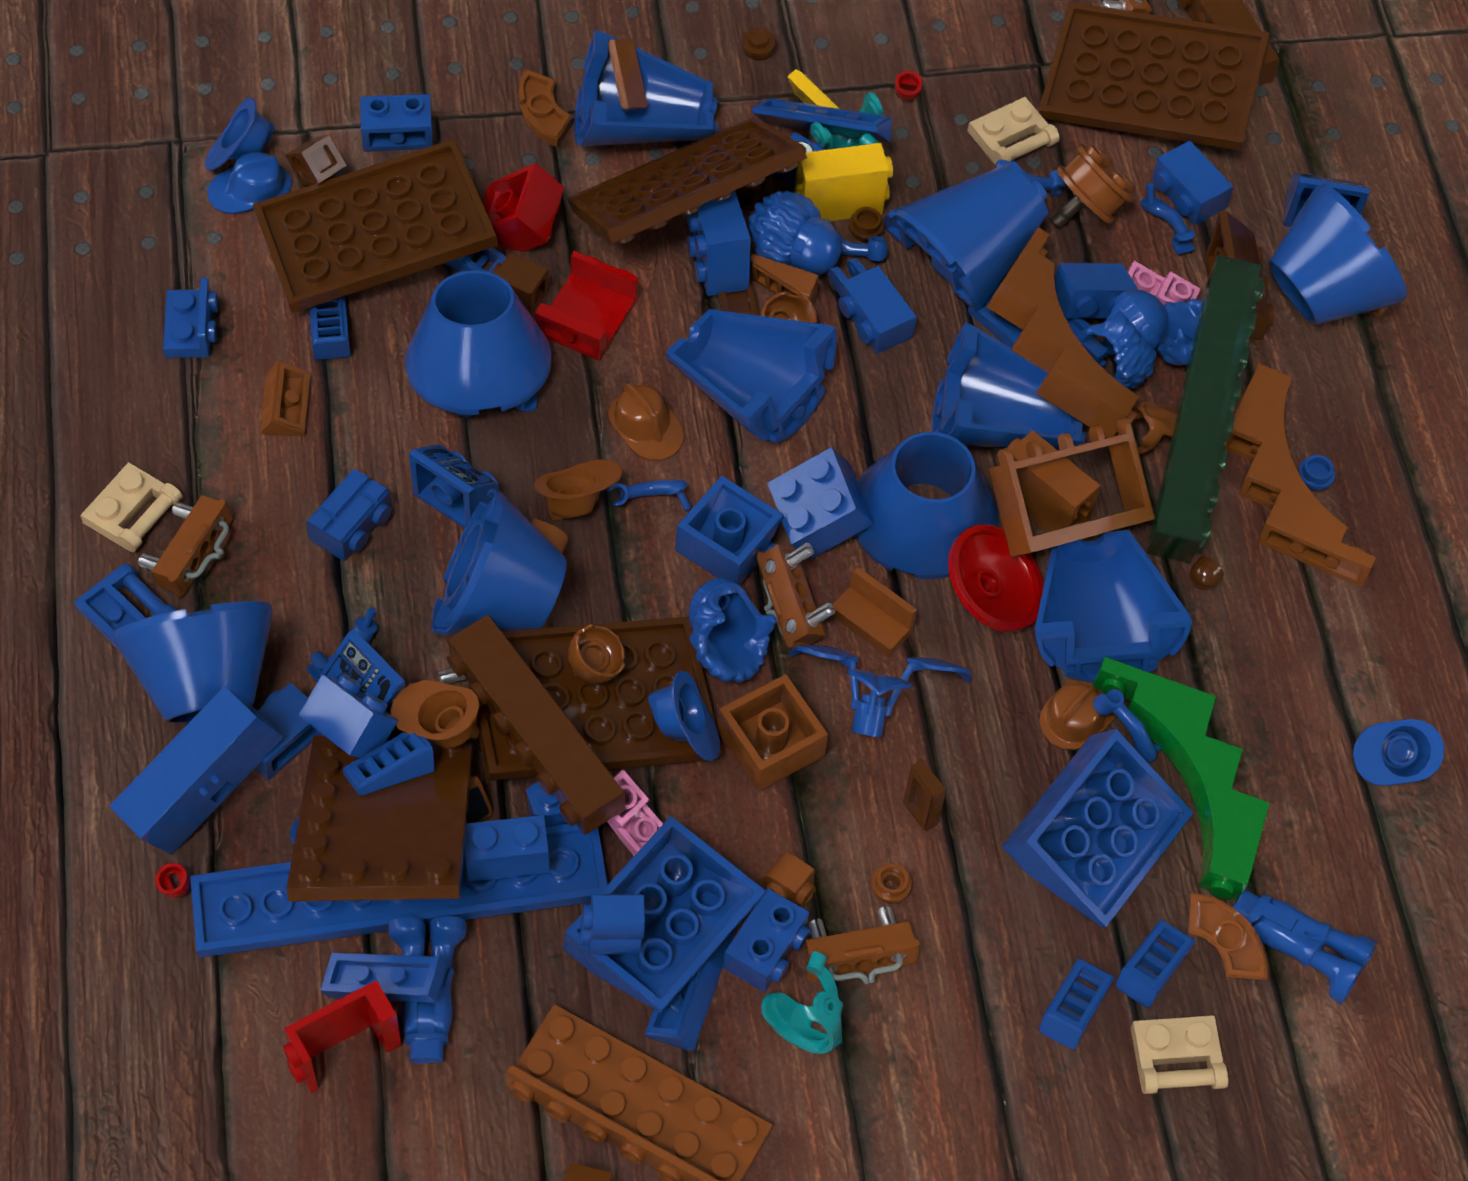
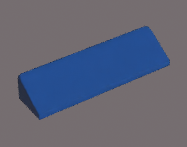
M768 98L752 108L753 114L766 123L811 130V124L819 122L831 134L861 138L864 134L870 133L877 141L890 142L892 139V118L890 116Z
M736 928L661 1013L655 1009L653 1010L645 1032L647 1038L684 1050H694L723 968L725 951L733 940Z

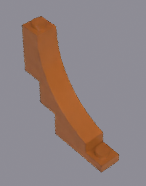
M1038 227L1000 284L987 308L1023 330L1011 350L1048 373L1036 394L1089 427L1100 425L1106 438L1114 437L1117 433L1116 423L1118 420L1127 418L1130 423L1133 422L1137 413L1132 408L1139 396L1105 371L1082 346L1070 328L1060 307L1055 290V263L1045 257L1048 250L1043 245L1050 234Z
M1259 363L1227 428L1220 447L1253 461L1246 474L1239 495L1272 509L1257 543L1362 588L1376 557L1366 553L1361 548L1349 546L1341 542L1347 526L1333 516L1317 500L1301 478L1290 455L1284 427V407L1293 377Z

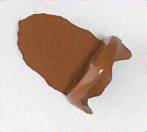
M1144 400L1135 403L1132 408L1137 415L1131 426L1136 420L1145 418L1149 424V432L1142 440L1143 445L1137 448L1139 455L1155 448L1163 434L1179 438H1186L1190 435V425L1187 419L1169 405H1161Z

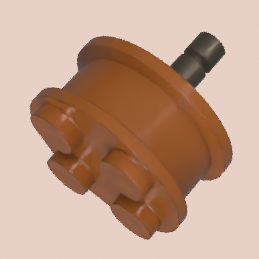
M1081 144L1078 147L1080 153L1066 167L1060 165L1056 169L1063 181L1075 194L1061 208V211H1058L1051 218L1060 229L1084 205L1106 223L1111 224L1114 221L1112 214L1126 201L1132 203L1136 199L1132 193L1136 186L1125 174H1119L1116 170L1113 171L1109 167L1113 162L1100 148L1096 149L1092 145L1088 148L1086 145Z

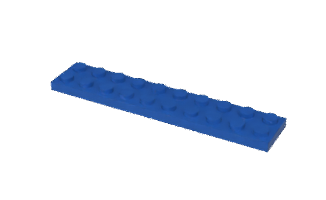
M569 824L546 827L549 873L468 882L464 850L459 899L288 902L286 888L291 862L192 875L190 880L196 952L198 958L384 932L388 931L389 921L398 917H415L422 919L426 925H430L432 919L442 916H456L469 920L591 902L592 894H600L607 886L599 830L597 827L584 835L577 824L572 827Z

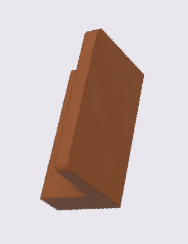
M856 567L851 574L850 586L832 604L834 606L833 609H835V613L832 616L890 657L913 633L917 610L861 568Z

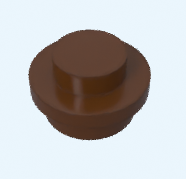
M751 29L742 37V48L750 59L764 60L774 51L775 38L772 33L765 29Z
M871 207L858 209L849 220L851 234L860 240L868 241L869 237L880 236L884 229V221L880 213Z

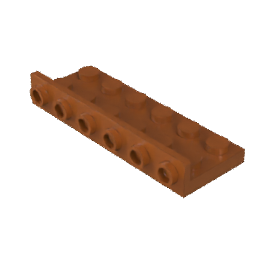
M555 1004L515 1066L510 1064L505 1071L506 1085L516 1098L527 1103L533 1100L546 1107L545 1111L555 1120L562 1123H567L569 1120L580 1126L582 1132L589 1139L603 1144L605 1141L619 1148V1153L628 1161L638 1165L641 1162L646 1163L656 1169V1174L664 1181H743L773 1127V1124Z

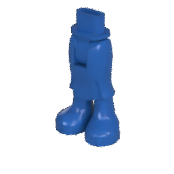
M1245 889L1233 907L1252 924L1265 945L1295 958L1305 968L1309 965L1324 974L1329 979V996L1341 1005L1348 997L1359 974L1366 967L1378 944V941L1371 937L1353 936L1331 928L1330 923L1317 921L1289 903L1271 898L1266 894L1259 897ZM1324 945L1342 955L1344 959L1322 950Z
M442 916L434 918L430 922L432 957H440L447 964L436 1003L402 1001L401 1021L405 1034L404 1044L409 1046V1062L411 1063L443 1062V1046L449 1043L447 1035L452 1022L451 982L455 971L452 969L454 949L465 938L467 932V922L460 917ZM398 917L389 921V937L400 947L402 955L424 956L426 943L425 922L415 917Z

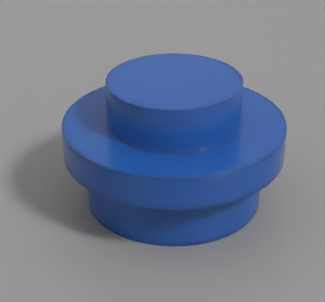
M1312 455L1304 459L1298 468V473L1306 486L1312 490L1327 489L1335 479L1333 463L1323 455Z

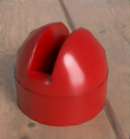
M909 70L901 72L895 80V92L898 97L904 101H912L919 96L922 90L920 75Z
M168 863L157 872L155 884L158 890L165 896L179 898L189 892L191 887L190 874L182 865ZM174 874L177 875L180 882L177 888L170 877Z

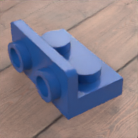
M200 278V290H167L163 340L165 358L209 357L210 342H216V322L211 320V313L218 312L217 291H211L208 278Z

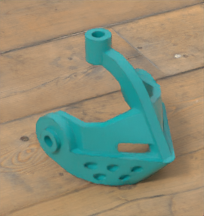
M869 92L865 94L863 106L859 112L883 115L882 105L874 93ZM819 122L811 124V135L820 147L827 148L828 150L879 143L870 133L864 134L861 138L831 134Z
M812 952L806 967L807 971L816 974L824 988V991L819 992L815 996L813 1006L797 1003L786 994L776 992L769 993L764 997L761 1010L764 1019L789 1043L810 1053L825 1054L842 1043L841 1015L843 1002L839 1000L837 986L832 974L825 967L827 957L819 952ZM812 1022L821 1024L827 1034L811 1028Z

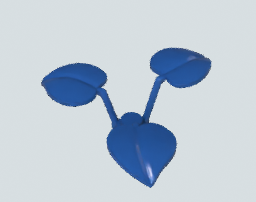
M799 645L792 648L789 652V657L808 653L822 658L837 660L848 667L846 674L850 675L851 708L855 709L851 731L873 737H882L886 716H891L892 708L902 689H912L913 684L907 682L913 671L924 669L951 671L961 676L968 684L972 677V673L968 669L935 658L908 657L906 662H909L901 678L884 674L876 675L870 671L856 669V662H859V657L834 647ZM858 680L871 689V694L862 693L861 700L859 699ZM894 690L886 705H884L885 697H882L880 695L884 694L887 691Z

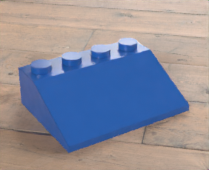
M1117 729L1093 734L1087 739L1002 847L1029 876L1103 928L1107 927L1192 816L1193 811Z
M670 816L600 893L644 894L645 928L643 939H641L640 953L588 954V945H580V920L582 919V914L565 931L563 950L595 976L661 1013L759 902L766 891L675 818Z

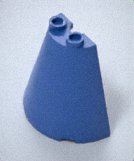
M594 31L583 67L585 71L582 87H579L574 118V138L576 144L582 146L698 141L717 133L718 123L713 121L717 108V98H713V83L639 48H636L647 107L623 113L620 107L608 50L609 40L617 38L602 31Z
M1011 160L1006 165L893 209L884 217V228L907 250L917 243L948 271L953 292L977 312L983 307L1037 228L1049 214L1044 202L1048 195L1038 181L1034 180L1031 183L1024 176L1020 166Z
M709 309L698 321L692 324L689 330V339L680 338L669 348L666 356L669 363L673 364L754 437L762 441L769 440L776 443L796 433L818 406L826 390V387L821 385L826 369L832 370L835 361L836 327Z
M965 322L946 360L950 365L945 371L944 380L940 379L932 411L931 432L950 435L965 446L1007 448L1016 438L1022 440L1032 430L1057 450H1060L1058 436L1064 433L1071 435L1074 446L1084 444L1086 434L1082 431V422L1036 394L1048 373L1012 351V348L972 324Z
M1130 530L1102 533L1096 541L1090 542L1080 539L1051 548L1035 626L1038 650L1051 667L1055 665L1064 670L1065 676L1093 683L1104 657L1146 672H1151L1159 668L1157 663L1168 654L1174 656L1180 650L1191 629V616Z

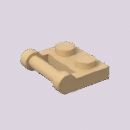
M1026 97L969 122L968 133L995 166L999 160L1011 161L1044 145L1050 147L1060 141L1056 127L1053 124H1048ZM1032 133H1035V135H1033V136H1031V137H1029V138H1027V139H1025V140H1022V141H1020V142H1018V143H1016V144H1014V145H1012V146H1010V147H1008V148L1004 147V146H1006V145H1008V144H1010V143H1012V142H1015V141H1017V140H1019V139H1021V138H1023V137H1025V136H1027V135H1030V134H1032Z
M128 462L80 516L83 524L126 550L135 552L142 545L141 539L170 506L173 507L175 503L182 500L183 495L172 484H164ZM153 496L157 498L130 529L125 528Z
M1215 1016L1133 1021L1131 1033L1143 1094L1157 1093L1158 1089L1207 1085H1211L1213 1089L1227 1088L1228 1073L1223 1063ZM1207 1062V1069L1156 1072L1153 1066Z

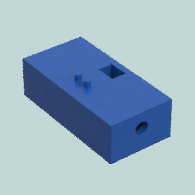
M224 686L109 807L140 839L172 855L276 747L284 736L251 704Z

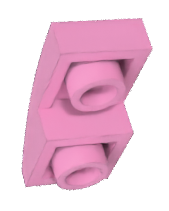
M1135 260L1127 270L1138 290H1144L1153 294L1162 304L1179 301L1188 302L1191 299L1196 300L1201 290L1171 271L1164 278Z
M620 770L613 778L624 791L625 810L607 822L627 849L635 856L663 823L646 805L649 801L648 797L624 770Z

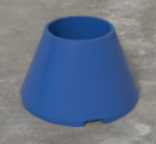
M1326 184L1313 189L1268 263L1273 277L1286 297L1299 313L1314 325L1396 305L1407 298L1404 280L1385 246L1381 249L1377 247L1367 233L1371 227L1341 194Z
M479 270L459 272L439 283L429 300L405 354V368L408 380L415 392L435 407L452 413L479 415V410L501 407V411L525 402L544 385L552 364L551 348L546 335L510 284L494 273Z
M922 432L908 437L873 463L857 481L874 525L859 532L855 537L863 550L874 561L890 571H893V568L903 572L915 574L914 578L917 579L950 577L948 556L955 538L966 529L975 525L986 524L998 527V505L986 478L968 448L956 438L944 433ZM915 484L933 485L943 489L951 497L928 499L912 493L906 487Z
M496 489L488 491L487 496L492 497L488 504L479 502L449 561L443 577V581L447 582L443 600L436 599L433 609L431 631L434 634L453 636L486 615L490 616L500 631L542 628L559 595L566 572L567 559L502 492Z
M261 601L230 602L210 605L211 610L186 613V609L164 613L138 620L116 629L114 635H112L113 642L165 722H190L224 686L254 706L273 616L270 603Z

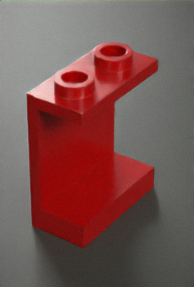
M574 251L571 255L570 276L551 306L544 303L539 305L534 313L535 321L548 340L600 361L638 299L639 277L632 275L625 269H617L600 262L593 256H586Z
M377 980L284 1028L288 1043L283 1045L282 1048L288 1059L286 1061L295 1082L299 1084L304 1081L310 1093L318 1090L311 1057L353 1035L372 1027L386 1054L402 1046L397 1015Z

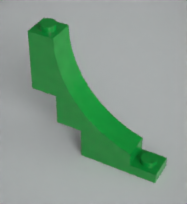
M1104 657L1095 675L1093 685L1105 695L1112 689H1117L1123 693L1124 699L1128 700L1127 708L1144 724L1151 740L1170 759L1190 792L1202 833L1203 861L1199 887L1208 890L1217 898L1237 901L1248 886L1269 802L1232 789L1242 749L1205 736L1216 696Z

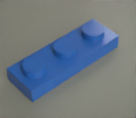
M332 953L320 991L328 998H343L377 980L389 1001L436 1003L447 964L440 957Z

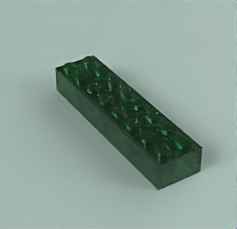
M1217 255L1204 291L1146 554L1190 564L1195 553H1202L1204 544L1209 539L1212 521L1207 519L1210 518L1212 507L1215 508L1220 486L1215 484L1218 482L1220 472H1223L1228 451L1224 449L1227 438L1231 436L1235 416L1232 413L1235 403H1238L1243 383L1239 380L1242 369H1245L1250 352V347H1247L1250 335L1253 334L1257 320V313L1254 312L1257 301H1260L1265 283L1264 279L1259 278L1260 264Z

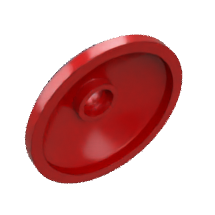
M975 525L959 534L953 541L949 551L948 570L954 592L963 607L979 622L997 631L1017 632L1031 625L1037 619L1044 587L1041 572L1031 553L1011 557L1004 530L993 525Z

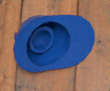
M247 98L239 105L228 126L210 149L205 159V168L207 170H214L220 167L228 158L238 160L246 153H263L274 132V125L256 111V101L253 98Z
M249 152L242 155L235 162L233 168L218 174L210 182L207 190L208 200L215 209L223 213L236 214L254 209L253 204L288 193L292 183L289 173L278 164L275 156L262 152Z
M680 671L676 673L672 685L654 691L649 695L648 701L655 722L664 736L676 741H688L696 754L702 759L713 761L720 752V739L716 725L700 697L694 679L688 672Z
M1415 719L1383 722L1369 726L1358 736L1353 749V761L1356 770L1364 780L1374 785L1388 786L1417 782L1429 778L1439 769L1444 759V744L1439 732L1431 724Z

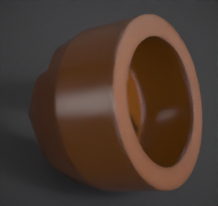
M1201 556L1192 566L1190 572L1191 582L1199 589L1214 587L1224 576L1221 566L1206 556Z

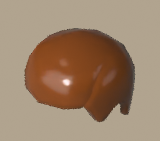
M786 291L775 294L774 297L767 299L758 316L817 323L816 308L810 299L804 294L793 295Z
M588 624L578 630L568 644L567 660L572 672L585 682L591 684L608 682L614 679L625 667V650L618 635L607 627Z

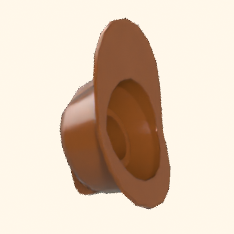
M631 383L626 384L623 392L612 402L608 410L611 425L629 448L638 456L647 460L657 461L672 457L680 450L684 441V431L680 421L664 402L661 394L653 387L646 385L633 386Z
M591 460L562 471L542 475L536 479L534 488L537 493L545 497L548 513L552 520L557 521L587 515L593 510L598 501L599 492L614 485L621 478L623 471L621 466L614 461Z
M1071 679L1046 702L1040 713L1039 724L1043 735L1051 744L1061 749L1077 750L1083 746L1091 735L1103 732L1117 716L1113 712L1110 715L1103 716L1094 709V699L1103 692L1098 690L1093 683Z
M422 680L402 689L393 700L391 715L398 720L396 723L397 728L405 733H416L418 736L425 737L443 748H455L470 738L477 739L479 736V729L477 727V714L480 708L479 698L471 689L439 681Z

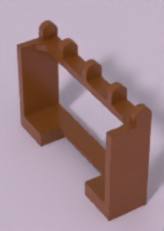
M1127 418L1117 421L1118 436L1105 439L1102 427L1096 425L1089 428L1090 443L1074 446L1071 435L1064 433L1058 436L1060 450L1043 454L1038 441L1028 442L1026 445L1028 458L1015 462L1009 448L998 451L1000 466L988 469L1011 557L1036 552L1155 519L1132 426ZM1108 446L1125 511L1033 535L1016 469Z

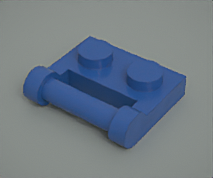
M128 563L118 567L74 601L76 609L114 646L112 635H114L116 629L145 619L118 591L120 588H127L153 613L150 617L178 611L172 604L166 605L137 577L138 572Z

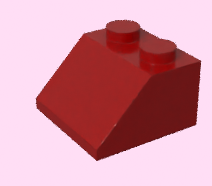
M537 163L528 165L488 184L482 204L497 237L498 245L495 247L525 252L534 247L544 245L550 239L553 222L561 207L560 200L565 187Z

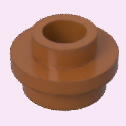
M894 863L879 867L874 872L871 880V888L874 895L886 903L903 901L909 895L912 886L909 873L902 866ZM893 881L898 885V888H886L884 883Z

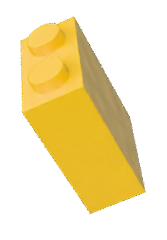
M881 143L805 152L807 159L797 163L794 192L811 199L819 209L822 219H828L829 221L850 219L862 207H871L876 209L880 215L883 214L884 202L890 197L888 178L893 176V165L890 156L885 157Z

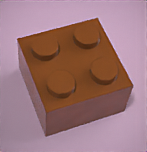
M787 674L719 708L717 731L758 792L825 757L828 733Z

